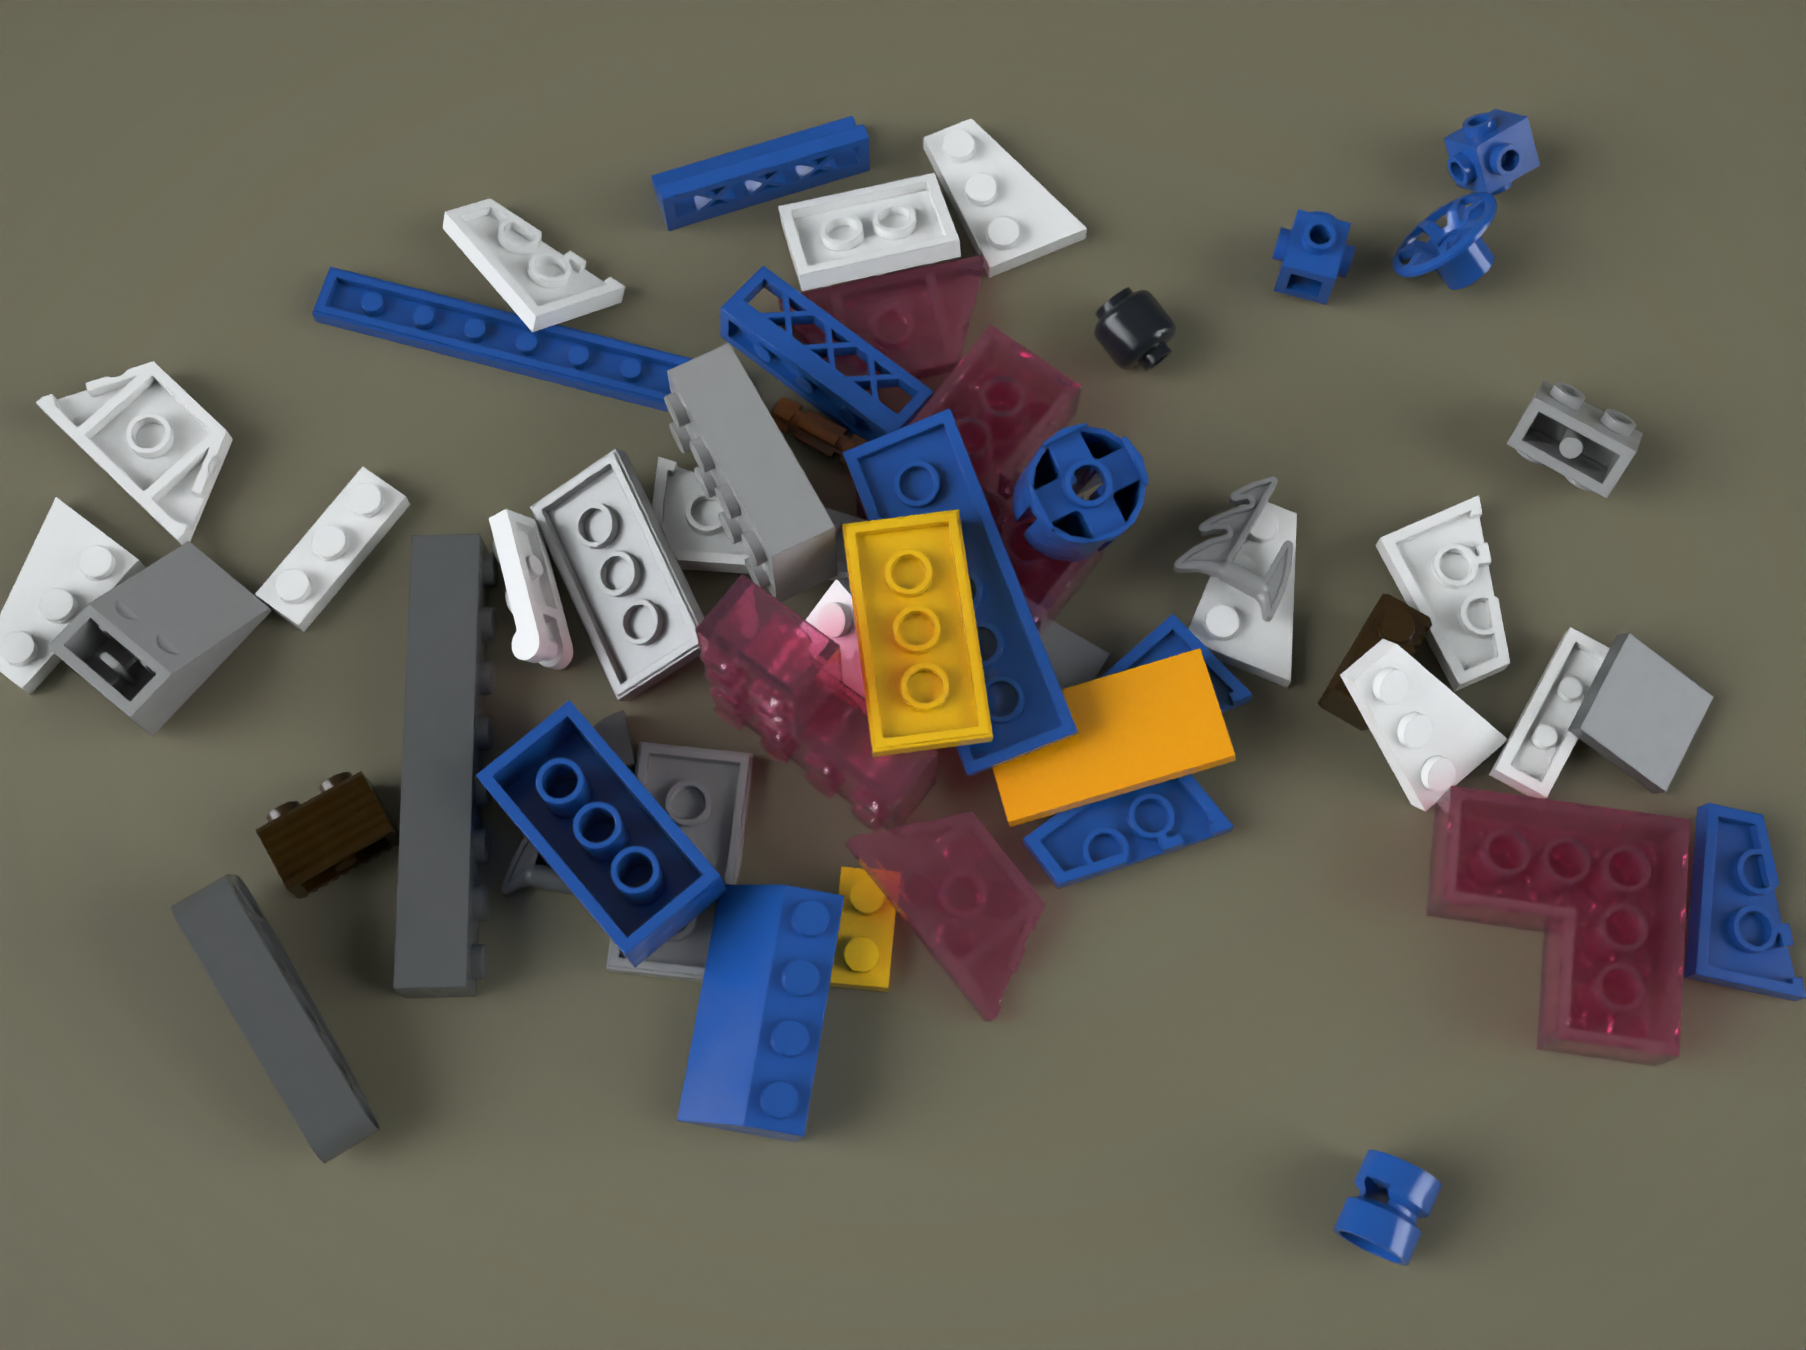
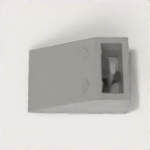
M188 541L89 603L47 647L149 735L153 736L272 610Z

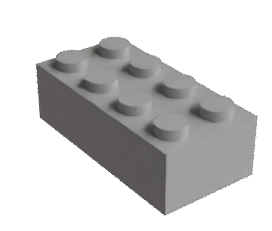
M730 343L668 370L667 374L671 393L664 396V400L674 421L669 423L673 438L683 454L691 451L698 464L694 468L698 483L708 499L714 496L718 498L724 510L719 513L723 528L733 544L742 541L749 555L745 559V565L758 590L767 587L776 604H779L837 576L835 525Z

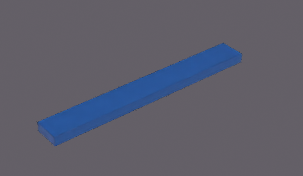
M331 266L312 312L318 323L665 412L669 411L664 396L671 393L667 371L692 360V358L558 324L532 332L515 313Z

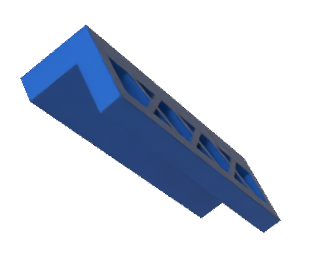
M849 116L651 175L653 188L667 229L671 231L870 171L869 136L864 124L857 126L854 117Z
M762 266L720 308V337L835 423L848 429L851 435L855 433L871 441L909 425L933 398V390L765 266ZM763 288H766L782 300L783 312L760 313L748 303ZM792 325H816L824 331L825 343L803 345L793 337ZM856 355L866 362L868 375L846 377L836 369L835 356ZM821 357H827V362ZM875 370L878 371V372H879L880 374H882V375H876ZM899 387L913 398L896 414L879 401L877 388ZM864 389H870V394Z

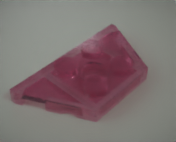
M982 255L802 292L801 294L916 379H922L958 371L983 273L984 262ZM778 298L780 312H783L782 300ZM792 325V328L807 344L825 343L824 331L816 325ZM856 355L835 356L836 369L846 377L868 375L866 362ZM821 357L827 362V357ZM875 370L876 375H882V374H880L878 371Z
M971 811L938 820L922 821L899 826L894 829L854 835L844 843L984 1022H991L995 1019L1001 1009L999 1004L1013 973H1016L1025 953L1024 946L1031 931L1035 930L1045 903L974 813Z

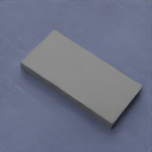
M615 448L530 507L617 700L629 701L717 645L626 451Z
M639 742L634 774L636 778L720 874L723 883L738 884L755 760L754 754ZM717 900L637 967L630 963L610 939L606 970L610 973L702 982Z

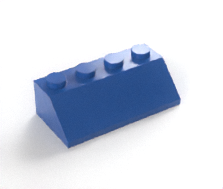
M724 884L727 891L717 899L677 1121L796 1142L805 1135L844 896L790 885Z

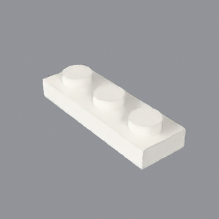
M362 467L255 595L274 612L302 632H305L410 506L407 497L365 467Z
M1572 627L1566 631L1489 774L1490 776L1539 803H1542L1548 797L1578 740V737L1568 731L1600 669L1610 649L1609 647Z

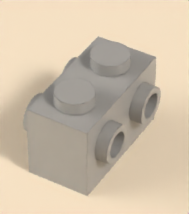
M1543 380L1515 426L1507 445L1516 449L1528 461L1538 465H1546L1564 475L1576 487L1587 492H1595L1607 499L1636 454L1643 433L1635 429L1636 423L1627 415L1614 409H1606L1603 412L1584 402L1586 399L1585 395L1575 387L1564 382H1556L1553 385Z

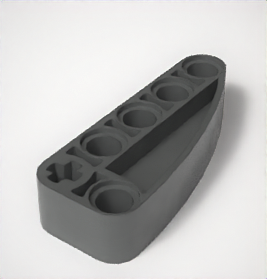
M226 874L173 905L171 909L180 929L317 1157L323 1163H327L380 1131L375 1115L337 1042L278 937L242 879L238 875Z

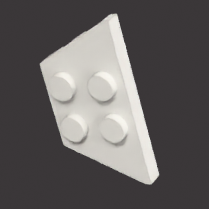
M154 361L130 368L118 377L106 376L85 383L87 388L85 391L60 399H56L53 394H50L36 402L73 441L181 545L191 541L233 439L224 427Z

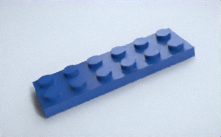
M950 408L844 451V458L869 521L959 509L993 731L992 742L956 746L967 776H973L1079 734Z

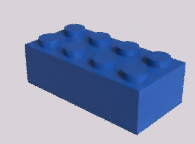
M570 700L476 774V777L634 967H637L727 891L720 874Z

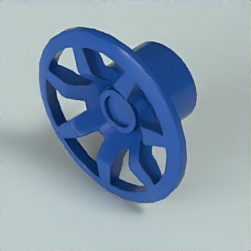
M1487 192L1471 193L1441 206L1428 215L1405 237L1396 250L1392 262L1395 273L1401 277L1409 278L1436 270L1451 290L1462 289L1481 278L1490 269L1495 260V255L1481 237L1496 214L1497 201L1495 197ZM1447 214L1448 225L1441 228L1435 221ZM1422 232L1430 238L1428 242L1415 241V239ZM1411 259L1407 265L1403 264L1404 260Z

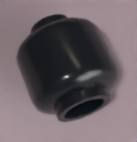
M1129 287L1125 288L1105 302L1095 313L1099 321L1094 328V335L1121 369L1129 370L1141 365L1147 372L1171 354L1172 350L1167 343L1172 339L1176 326L1149 291L1140 290L1133 293Z

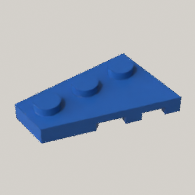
M1713 803L1697 807L1684 978L1785 1000L1798 1001L1806 999V992L1802 977L1795 978L1788 947L1794 945L1789 923L1782 924L1775 895V888L1780 883L1762 814Z

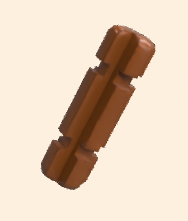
M781 397L771 411V416L780 431L789 434L790 430L795 432V439L830 458H834L835 454L840 456L839 463L847 467L843 452L869 442V440L853 433L852 437L847 436L848 429L811 409H808L806 413L801 411L803 405L788 397Z

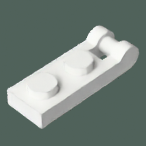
M505 509L490 517L489 522L494 538L492 544L493 552L501 565L507 589L505 593L506 603L514 616L517 628L511 643L513 654L523 661L540 663L544 667L555 670L564 669L572 660L573 645L545 539L535 519Z

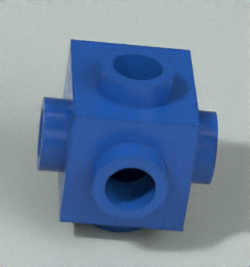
M1494 109L1489 113H1480L1466 119L1461 129L1444 138L1449 156L1447 167L1452 179L1456 182L1457 186L1472 191L1487 192L1492 195L1502 193L1512 186V181L1540 166L1529 120L1526 116Z
M1298 209L1292 228L1281 227L1272 259L1282 261L1274 291L1326 305L1337 276L1346 278L1352 262L1355 246L1346 244L1351 223L1337 220L1336 217L1326 212H1307Z

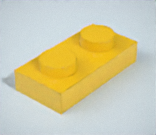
M841 866L838 895L844 896L829 986L888 992L900 872Z

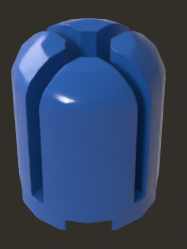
M1088 423L1062 428L1043 442L1024 468L1014 486L1012 511L1015 522L1019 523L1033 516L1037 518L1022 536L1031 548L1050 559L1075 562L1089 558L1096 550L1101 552L1135 523L1144 505L1145 489L1149 478L1143 458L1125 436L1120 438L1106 429L1088 427ZM1103 483L1088 497L1089 500H1084V495L1081 498L1077 496Z

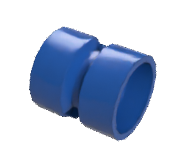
M1368 1150L1354 1180L1355 1185L1360 1191L1359 1195L1346 1199L1333 1230L1346 1241L1375 1256L1407 1266L1422 1234L1415 1223L1417 1219L1427 1218L1430 1215L1442 1184L1431 1174L1403 1159L1381 1151Z

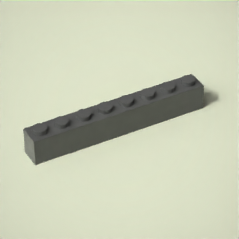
M480 534L411 535L393 989L404 998L477 997V980H485L487 974V950L485 944H478L479 921H487L489 912L487 886H480V863H488L490 859V833L488 828H482V806H490L492 796L476 777V774L483 770L484 750H492L494 739L492 717L490 715L485 716V695H493L495 690L494 664L492 660L486 661L487 641L495 640L497 631L494 606H488V588L497 586L498 562L494 553H489Z

